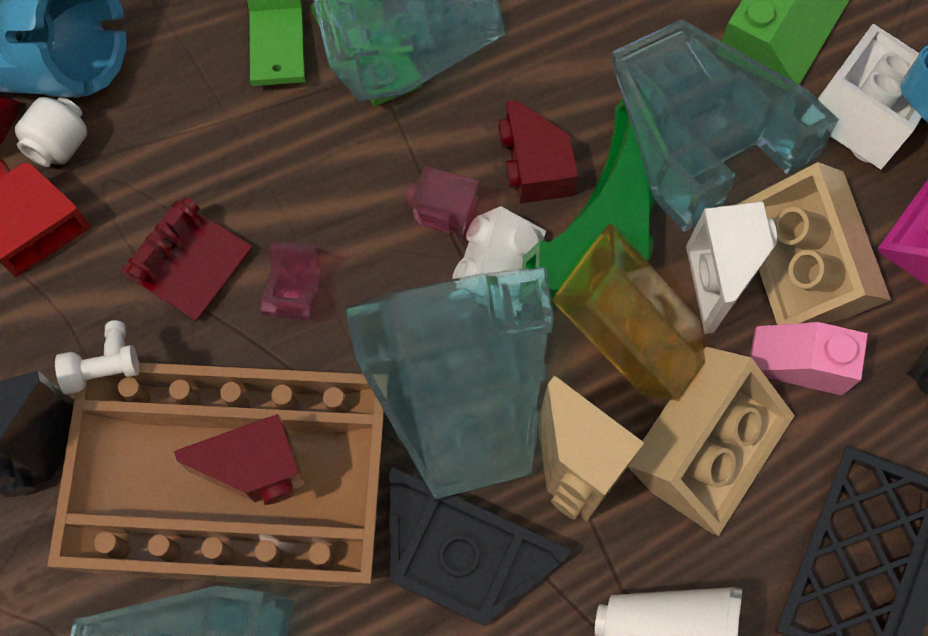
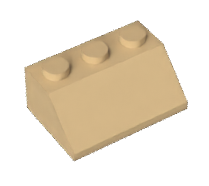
M817 162L737 204L763 202L767 218H772L776 226V246L760 267L759 272L777 325L810 322L829 323L850 318L891 300L843 171Z
M705 347L643 439L644 444L628 468L651 493L710 533L719 536L795 415L751 357Z
M554 376L547 385L537 422L546 488L554 496L551 502L559 511L571 519L575 520L579 515L585 521H588L622 476L644 442Z

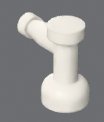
M114 320L105 325L104 356L83 360L75 352L56 355V376L60 389L65 395L82 391L86 386L87 380L120 373H124L126 377L139 375V361L133 345L125 346L126 326L124 323Z

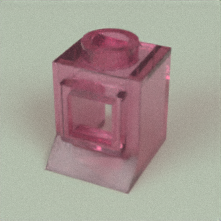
M424 166L419 182L412 180L410 183L405 207L413 209L414 220L418 221V225L448 234L452 230L463 245L478 202V197L475 194L479 181Z

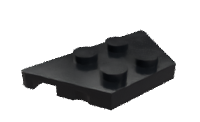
M394 467L389 472L390 582L483 627L488 625L563 563L570 554L571 549Z

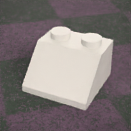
M763 202L704 209L686 245L704 334L715 332L776 246V226L772 218H767Z

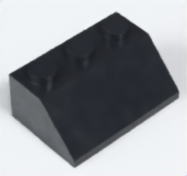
M38 370L0 381V494L4 497L28 494L34 490V484L51 480L66 455L74 399L69 395H65L57 385Z

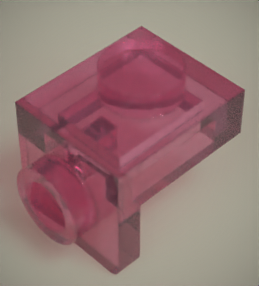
M274 241L269 250L271 270L260 301L261 313L265 316L310 320L320 284L319 248L314 245Z

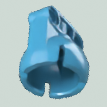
M0 0V92L79 98L91 95L109 86L121 69L126 52V32L123 30H105L102 28L101 21L124 18L120 0Z

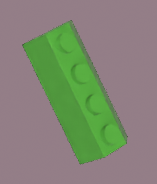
M742 0L728 22L717 52L796 92L849 0Z

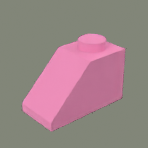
M820 322L757 326L754 329L750 357L768 379L842 396L861 381L868 333Z

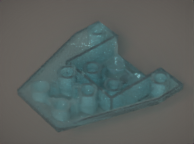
M313 0L329 67L360 102L401 96L506 35L498 0Z

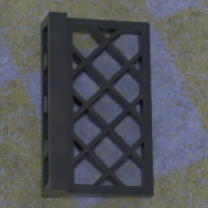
M846 446L775 633L782 636H829L832 634L834 636H843L841 631L867 621L874 636H922L928 618V501L923 511L906 517L893 491L910 485L928 492L927 476ZM851 462L872 470L880 487L855 496L846 478ZM885 476L898 481L889 484ZM842 489L847 500L836 504ZM885 495L897 520L872 530L860 503ZM851 507L864 533L838 542L829 524L831 515ZM921 520L915 534L910 523ZM901 527L911 549L908 557L889 563L876 536ZM825 534L830 546L819 550ZM868 540L881 567L855 576L842 549ZM834 553L847 580L821 589L811 568L815 559ZM904 566L901 578L898 581L893 570ZM885 574L895 595L891 605L872 611L859 583ZM808 580L813 593L801 597ZM851 587L864 615L837 624L824 596ZM817 599L830 628L809 634L790 624L797 606ZM887 614L883 629L881 630L876 618Z

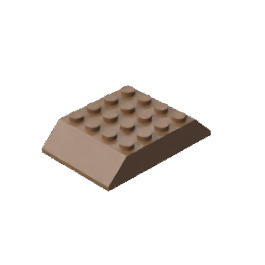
M139 363V375L126 377L124 373L87 380L85 388L75 393L47 567L119 577L308 587L371 585L387 376ZM279 414L287 427L305 484L294 488L295 495L279 503L264 505L263 500L253 502L190 473L177 462L174 451Z

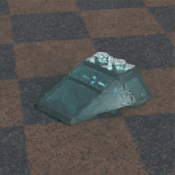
M546 267L480 273L384 293L345 307L355 361L434 499L532 474L540 411L537 410L541 380L545 381L547 364L544 363L547 336L548 333H552L554 320Z

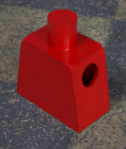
M0 159V263L17 277L90 229L91 226L76 206L30 163H22L11 170L6 162Z

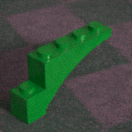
M634 86L615 106L613 134L607 159L596 187L581 212L562 234L551 242L540 240L523 256L520 302L575 311L596 294L599 286V271L629 276L649 261L653 250V237L649 234V216L654 205V195L650 191V173L655 160L654 151L650 149L651 131L655 123V111L651 109L650 89Z

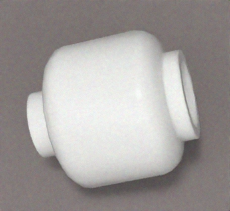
M39 97L32 103L15 126V133L19 140L17 147L25 156L39 165L49 167L51 164H65L71 159L87 136L86 125L80 118L83 114L81 109L64 97H59L57 100Z

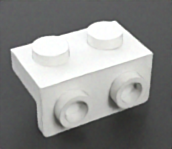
M501 206L478 215L471 222L467 231L466 238L469 243L464 258L458 263L453 273L452 279L455 285L451 298L458 302L473 299L509 318L520 316L524 305L523 302H520L523 256L540 240H544L546 230Z

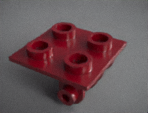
M184 197L182 201L177 199L172 204L166 215L157 223L154 230L145 238L146 240L135 254L130 257L120 272L197 322L253 249V246L198 212L199 206L189 198Z

